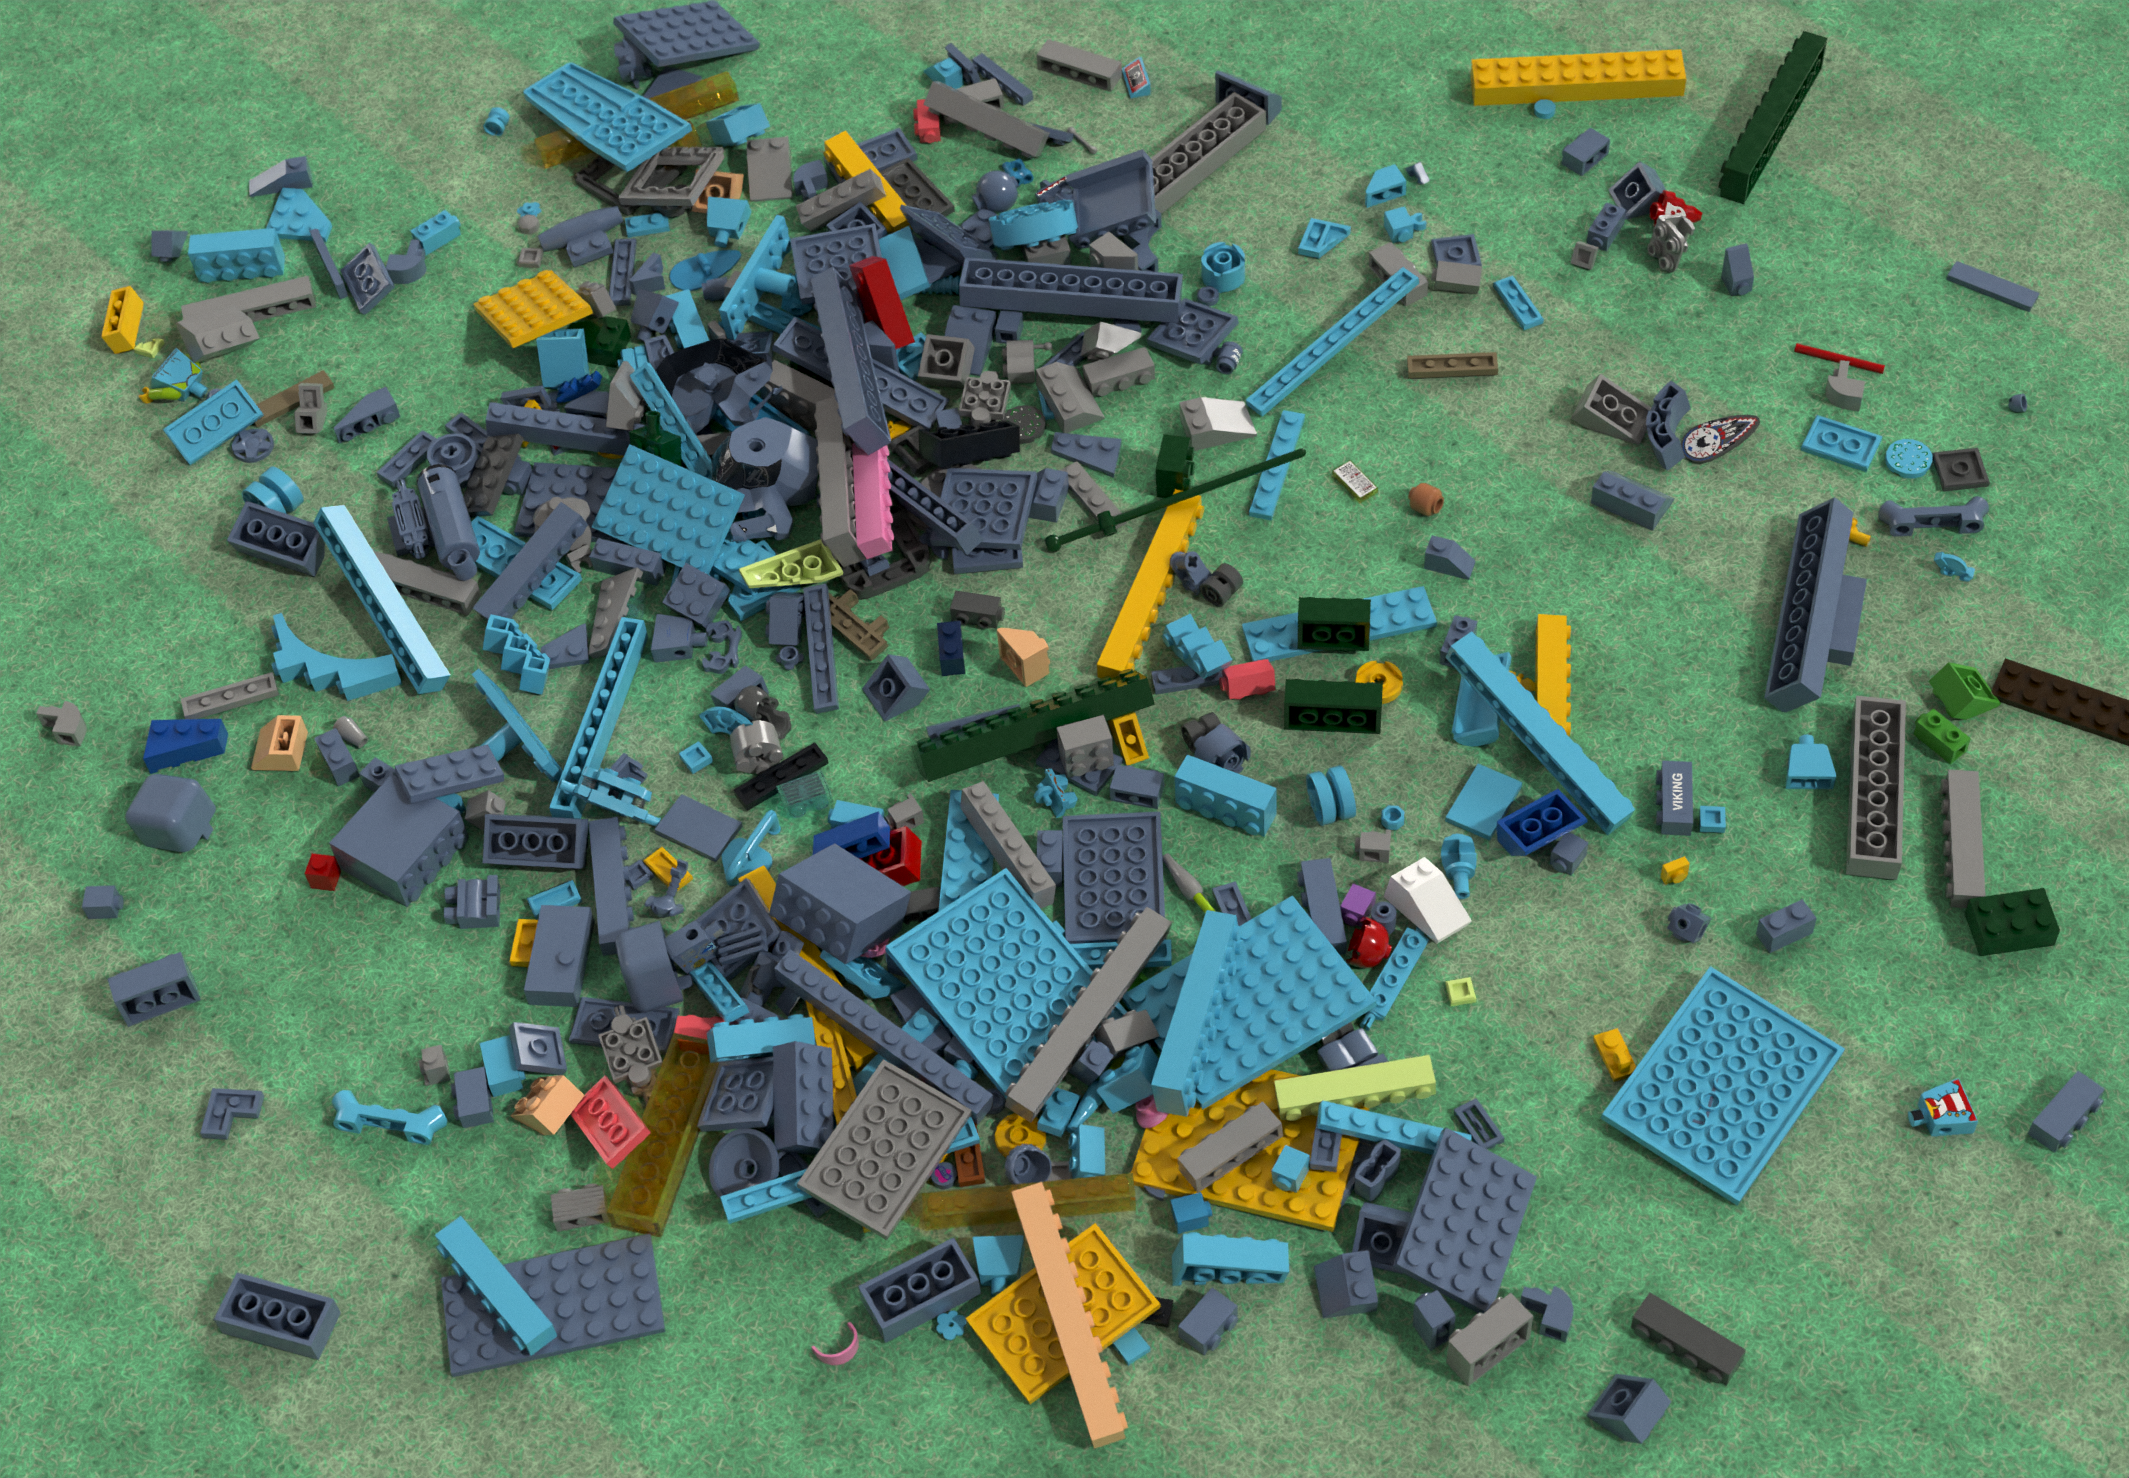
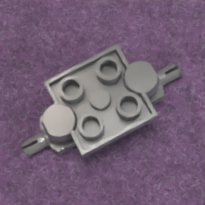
M984 371L980 378L966 377L959 415L970 417L969 425H974L980 428V423L1004 420L1011 381L999 380V373L996 371Z
M619 1006V1009L615 1007L616 1017L612 1021V1030L598 1035L613 1081L618 1083L626 1080L634 1096L644 1098L646 1109H651V1105L653 1108L657 1107L653 1092L659 1088L656 1079L658 1077L656 1068L664 1064L647 1017L636 1020L635 1017L630 1018L626 1015L624 1006Z

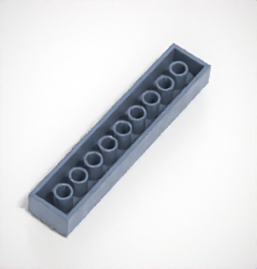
M965 257L959 284L960 306L1178 323L1183 274Z
M832 266L811 279L813 288L811 293L816 301L814 307L819 315L817 321L822 328L821 338L825 343L824 352L829 360L827 366L832 374L830 380L835 388L836 393H834V397L839 405L837 412L843 423L841 424V429L847 437L851 436L858 449H863L870 455L891 443L890 433L857 293Z
M1835 497L1799 514L1764 697L1768 702L1785 713L1821 698L1854 513Z

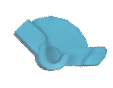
M1944 552L1935 554L1934 561L1940 567L1941 574L1947 576L1957 575L1960 576L1959 580L1965 582L1973 578L1975 568L1967 567L1961 558L1945 554Z

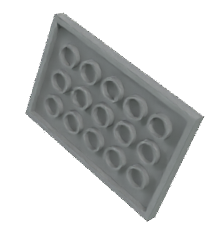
M883 1059L800 1178L797 1188L888 1240L972 1115V1110Z

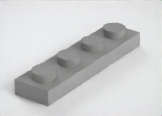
M1078 462L1059 470L1068 472L1069 489L1097 522V514L1109 510L1111 516L1122 514ZM1127 521L1124 522V523L1118 524V525L1116 526V529L1119 528V527H1121V526H1123V525H1125V524H1127Z
M271 672L181 698L185 719H199L278 696L279 692L275 676Z

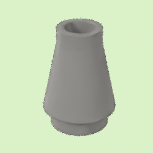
M342 716L333 726V729L336 728L343 740L357 746L359 749L369 740L351 717Z

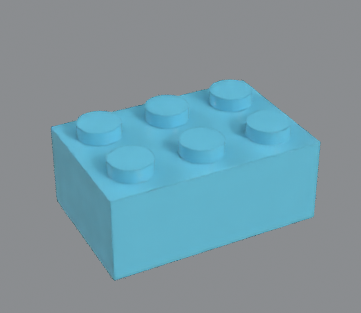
M760 103L738 106L705 122L714 144L723 145V147L743 144L747 142L746 137L760 136L765 133L764 129L770 127Z

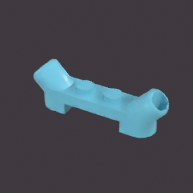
M342 1090L336 1093L332 1099V1105L337 1112L333 1125L337 1129L360 1134L363 1125L402 1131L405 1133L408 1142L429 1145L434 1133L445 1127L448 1122L440 1106L435 1104L418 1114H414L403 1109L390 1110L384 1109L379 1105H360L350 1090Z

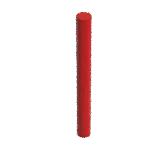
M1798 343L1794 350L1797 353L1840 363V360L1849 361V366L1883 374L1885 365Z

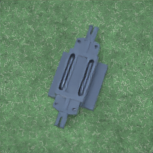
M400 479L402 486L399 480H397L398 491L392 494L394 502L391 503L395 515L387 517L397 556L411 553L414 558L421 559L429 554L430 547L435 546L424 507L422 508L418 495H416L414 489H407L405 480Z

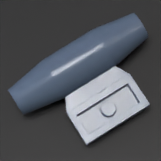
M618 206L593 210L558 223L538 235V239L544 252L566 248L575 268L614 253L605 232L621 224L623 219Z

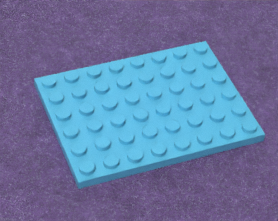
M1007 868L885 947L888 955L1006 1100L1005 1092L1010 1084L1019 1081L1021 1078L1019 1074L1027 1062L1030 1064L1035 1059L1033 1055L1041 1043L1044 1045L1050 1039L1047 1037L1050 1030L1055 1024L1058 1026L1064 1020L1061 1018L1064 1011L1069 1005L1072 1007L1078 1001L1075 999L1078 992L1083 986L1086 988L1091 983L1089 979L1093 973L1091 968ZM1118 1003L1107 1019L1112 1017L1115 1020L1120 1019L1127 1011ZM1094 1036V1037L1092 1038V1040L1090 1041V1043H1091L1093 1040H1094L1095 1042H1098L1095 1036Z
M1293 895L1241 925L1240 939L1244 941L1243 951L1241 955H1237L1236 974L1230 977V993L1228 998L1224 997L1222 1003L1224 1005L1223 1016L1221 1019H1217L1216 1038L1209 1045V1061L1203 1064V1080L1201 1085H1197L1195 1090L1197 1094L1196 1101L1202 1110L1377 1007L1374 997ZM1192 954L1127 991L1122 997L1123 1002L1130 1011L1136 1010V1012L1147 1010L1159 1034V1037L1154 1040V1044L1160 1052L1169 1030Z
M1710 966L1603 1112L1601 1119L1738 1206L1843 1055L1845 1048ZM1710 1096H1714L1712 1106L1708 1107ZM1707 1111L1710 1112L1709 1118L1706 1115ZM1695 1119L1702 1122L1705 1121V1123L1701 1125L1692 1121Z

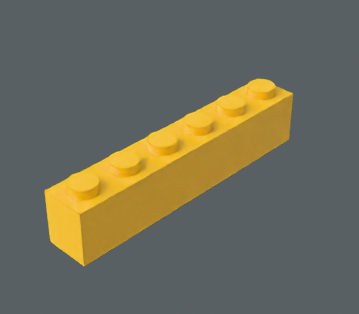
M846 130L824 141L825 151L823 153L825 159L829 163L832 162L840 177L843 176L845 180H848L868 169H871L880 177L886 197L867 205V207L886 228L887 234H892L910 226L900 210L901 205H907Z
M1538 614L1535 644V700L1549 712L1550 717L1558 725L1562 726L1570 737L1571 722H1567V717H1570L1571 702H1567V697H1570L1571 683H1567V678H1570L1571 664L1567 663V659H1570L1571 644H1567V640H1570L1571 625H1567V616Z

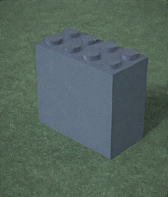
M391 774L329 844L341 870L408 907L412 901L414 902L420 897L423 888L435 880L438 871L450 863L452 855L466 845L468 834L458 810L436 798L410 803L397 776Z
M834 843L779 873L769 914L847 964L900 932L911 891Z

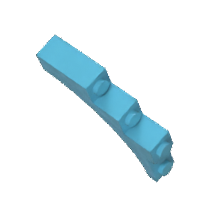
M282 613L273 615L275 625H272L271 628L275 639L279 638L280 642L276 643L278 651L273 653L275 662L271 664L275 676L280 675L283 683L305 676L307 685L312 684L315 692L337 685L340 695L345 693L347 701L402 684L392 654L368 659H346L322 654L305 645L293 634L287 626Z

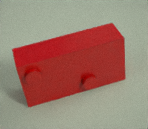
M871 256L849 265L865 310L863 314L865 322L873 320L895 344V349L915 342L886 258Z

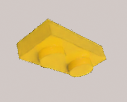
M518 919L510 956L511 966L529 967L538 920Z

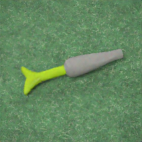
M1169 853L1163 855V862L1168 867L1175 883L1185 898L1195 901L1205 914L1206 910L1215 911L1202 895L1203 889L1201 884L1178 864Z

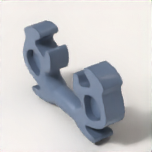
M726 620L716 623L710 622L706 628L707 636L712 635V641L715 643H721L724 639H728L729 650L726 656H721L720 652L717 651L710 652L711 660L708 661L706 658H703L702 664L705 672L723 674L728 670L731 663H733L734 668H737L739 664L737 652L742 632L740 626H737L736 631H733L731 623Z

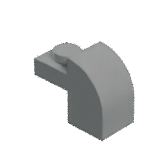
M1840 360L1839 369H1834L1833 376L1828 375L1825 390L1826 396L1833 405L1839 408L1860 411L1865 381L1847 378L1849 361Z
M300 383L298 385L300 407L294 411L296 433L318 434L323 429L327 415V403H324L323 384Z
M64 701L62 708L39 706L36 714L42 726L53 727L52 733L58 744L81 746L87 727L76 705Z

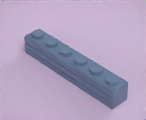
M983 53L972 59L975 65L974 68L984 78L989 80L996 78L1001 91H1005L1008 97L1014 98L1017 104L1024 106L1033 100V92Z

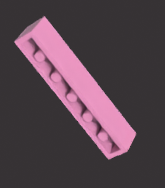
M854 443L852 444L857 546L866 559L892 551L894 535L891 530L893 517L890 512V506H892V500L889 495L891 483L888 478L890 466L887 462L889 450L886 445L868 455L863 449H858Z

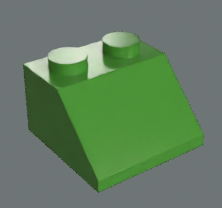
M1948 662L1928 681L1933 687L1934 695L1942 700L1946 706V712L1952 718L1967 720L1992 710L2001 704L1998 698L1991 693L1992 690L1975 667Z

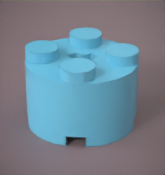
M1217 242L1204 250L1201 267L1202 280L1206 286L1213 287L1219 293L1232 291L1244 283L1245 254L1239 246L1235 244L1230 246L1225 245V242Z

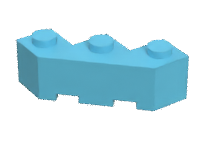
M490 614L485 629L482 650L503 654L501 670L522 674L519 690L542 695L547 681L550 658L545 653H540L537 649V644L527 633L523 634L518 629L519 625L514 619Z
M1191 614L1167 624L1162 632V639L1165 645L1170 647L1175 655L1203 679L1228 668L1232 662V658L1222 640L1214 642L1206 626L1199 629Z

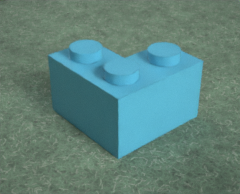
M1148 1043L1140 1047L1134 1046L1130 1048L1125 1054L1126 1056L1121 1067L1115 1070L1109 1069L1100 1076L1096 1091L1113 1114L1153 1095L1151 1083L1159 1059Z

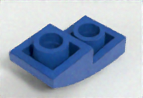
M594 371L591 375L586 374L580 381L575 377L569 382L564 381L557 389L556 401L559 403L568 402L592 392L600 386L602 375L598 371Z

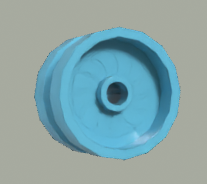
M1339 765L1328 768L1326 776L1320 771L1307 774V792L1319 825L1325 826L1334 823L1336 815L1341 820H1347L1356 816V804L1352 786L1343 766Z

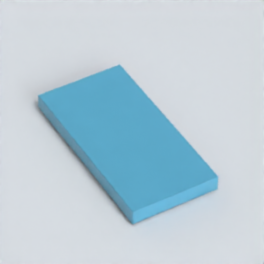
M910 226L878 239L882 258L887 260L900 300L930 287Z
M236 379L168 425L163 431L187 463L192 465L264 415Z

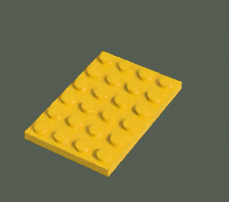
M552 270L541 271L534 278L523 279L517 283L518 285L511 288H502L497 294L481 297L478 302L473 304L477 313L512 348L593 314L591 306Z
M1096 1223L1068 1243L1071 1253L1066 1254L1069 1263L1074 1262L1079 1276L1074 1279L1076 1287L1082 1286L1087 1302L1082 1303L1085 1312H1091L1095 1327L1090 1329L1093 1337H1099L1103 1350L1161 1308L1157 1299ZM1036 1268L1030 1270L965 1318L969 1326L1030 1405L1070 1375Z

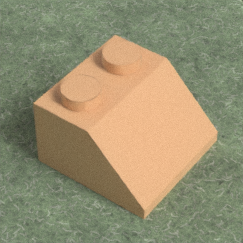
M715 171L692 206V212L707 213L708 197L739 200L742 194L744 174Z
M1002 627L997 629L1000 658L1025 687L1049 674L1050 660L1047 653L1049 647L1043 638H1039L1034 631Z

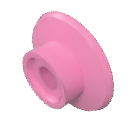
M1153 1095L1135 1104L1137 1122L1143 1128H1151L1158 1125L1169 1114L1157 1111Z

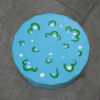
M1913 439L1895 441L1889 446L1885 455V463L1888 469L1893 473L1899 474L1902 478L1914 479L1922 477L1930 469L1933 461L1930 449L1922 442Z

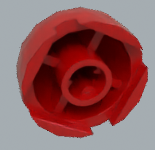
M1364 916L1359 921L1363 923L1361 929L1355 928L1350 939L1348 951L1353 950L1352 958L1347 959L1346 963L1366 969L1378 965L1383 958L1387 959L1392 945L1388 944L1389 935L1387 929L1379 922Z

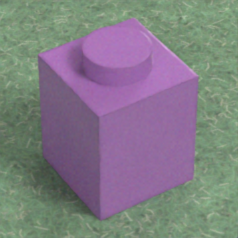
M1352 884L1340 906L1342 920L1349 926L1357 925L1362 927L1363 923L1359 921L1362 917H1369L1372 907L1375 905L1376 892Z

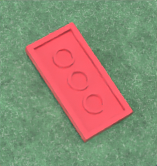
M606 1075L585 1094L571 1112V1116L605 1163L612 1169L622 1162L651 1133L612 1080Z

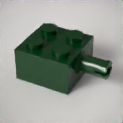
M646 412V426L629 432L630 445L681 466V437L660 429V412Z

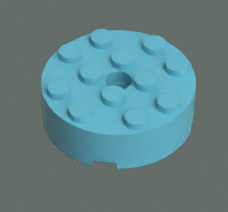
M1058 200L1051 204L1043 202L1023 206L1000 213L998 219L996 216L988 219L993 244L997 248H1001V250H1008L1014 248V245L1021 244L1026 245V247H1033L1039 245L1041 240H1047V242L1060 240V235L1074 234L1078 228L1072 200Z

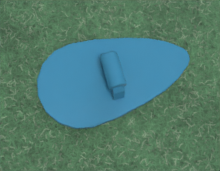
M737 250L699 253L697 256L683 260L673 267L670 272L671 283L677 289L683 291L687 289L689 291L701 289L702 283H706L707 280L720 278L732 269L741 258V253Z

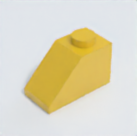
M1135 712L1108 721L1112 737L1126 765L1149 759Z

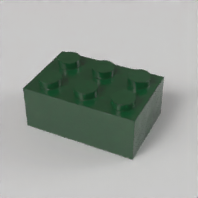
M1299 597L1298 649L1369 651L1371 599Z
M2044 888L1971 898L1965 911V917L1979 956L2054 946L2060 932Z

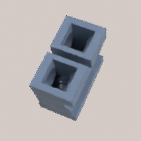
M489 875L487 880L470 879L466 881L465 879H458V886L445 888L446 904L457 903V907L444 908L446 924H459L460 929L500 927L499 905L501 887L498 875Z

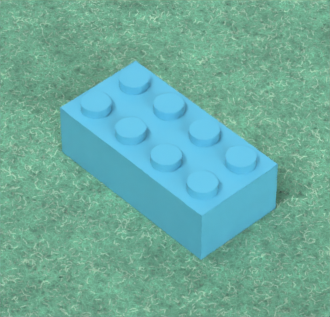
M275 228L190 235L188 255L199 282L210 283L219 280L253 279L255 277H274L284 274L285 255Z
M1186 755L1174 776L1175 801L1181 808L1185 810L1193 809L1200 812L1206 818L1214 817L1222 820L1227 826H1237L1245 829L1251 835L1258 834L1265 837L1277 815V788L1190 755Z

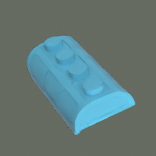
M1510 653L1497 654L1496 656L1499 657L1501 663L1509 671L1511 664ZM1461 675L1452 727L1453 739L1459 744L1471 747L1493 743L1499 737L1501 718Z

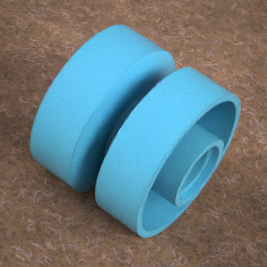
M273 466L259 476V482H252L241 493L244 502L249 501L285 514L286 512H293L304 502L303 495L293 480L282 470Z

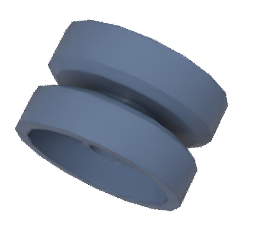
M458 433L446 434L437 438L427 450L429 466L445 464L452 467L456 472L460 488L463 489L468 486V481L479 459L473 440L466 435Z

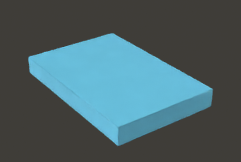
M1817 415L1801 446V451L1867 472L1883 436Z
M1477 764L1448 812L1445 822L1490 841L1497 830V821L1504 818L1520 791L1522 782Z

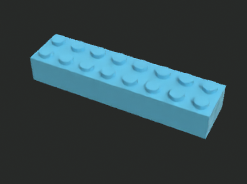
M1206 910L1151 1083L1156 1109L1159 1112L1187 1117L1190 1107L1194 1108L1197 1096L1195 1090L1197 1085H1201L1203 1080V1064L1209 1061V1045L1211 1041L1215 1040L1217 1034L1216 1022L1217 1019H1221L1223 1016L1224 1005L1222 1003L1224 997L1228 998L1230 993V977L1236 974L1237 955H1241L1243 951L1244 941L1240 939L1241 926H1238L1236 915Z

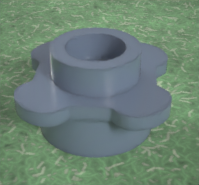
M793 646L782 648L776 656V662L783 664L786 670H793L798 662L804 660L803 654H799L798 650Z

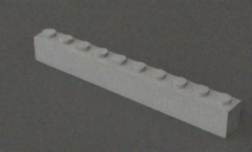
M1146 907L1142 914L1136 913L1130 923L1132 926L1128 932L1124 930L1118 938L1117 944L1119 945L1117 948L1108 951L1103 959L1105 963L1101 969L1097 967L1089 979L1091 981L1087 988L1083 986L1075 998L1078 1001L1073 1007L1069 1005L1061 1017L1064 1020L1059 1026L1055 1024L1047 1036L1050 1039L1045 1045L1041 1043L1033 1055L1035 1057L1031 1064L1027 1062L1019 1074L1021 1076L1017 1083L1012 1082L1006 1090L1007 1100L1005 1106L1031 1123L1095 1036V1033L1101 1027L1100 1024L1108 1018L1169 934L1172 922L1149 907Z

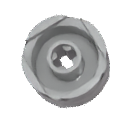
M761 720L752 721L753 725L746 727L745 724H742L730 735L731 749L738 771L759 775L777 765L783 758L775 727L773 724Z

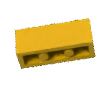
M131 286L112 290L101 337L115 354L133 350L135 347L144 302Z

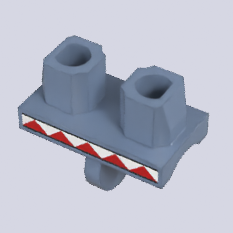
M1063 176L1051 183L1047 180L1041 181V189L1035 193L1038 203L1048 202L1051 204L1056 193H1061L1064 190L1073 194V189L1067 183L1066 176Z

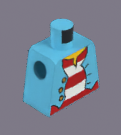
M1959 1078L1923 1092L1918 1102L1919 1109L1908 1112L1911 1126L1926 1124L1931 1136L1974 1133L1978 1123Z

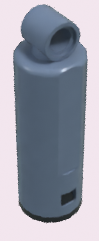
M445 464L428 466L419 473L416 482L439 561L444 567L453 570L457 579L462 581L469 580L477 572L475 562L478 560L480 550L456 472L452 467Z

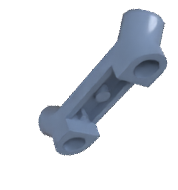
M1979 496L1973 497L1964 506L1903 508L1892 500H1888L1880 507L1878 518L1889 525L1890 534L1894 537L1912 536L1914 528L1958 527L1959 534L1978 533L1984 528L1983 517L1989 512V505L1985 499Z

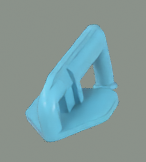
M769 810L766 812L748 839L736 838L732 840L722 853L725 879L729 886L738 885V878L763 865L768 871L770 870L773 863L772 857L769 852L758 845L767 833L776 835L780 832L781 827L775 811Z

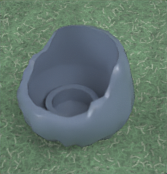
M1021 1144L1014 1147L1006 1157L1004 1164L1005 1175L1008 1181L1019 1189L1040 1182L1044 1185L1052 1171V1164L1048 1155L1032 1144Z

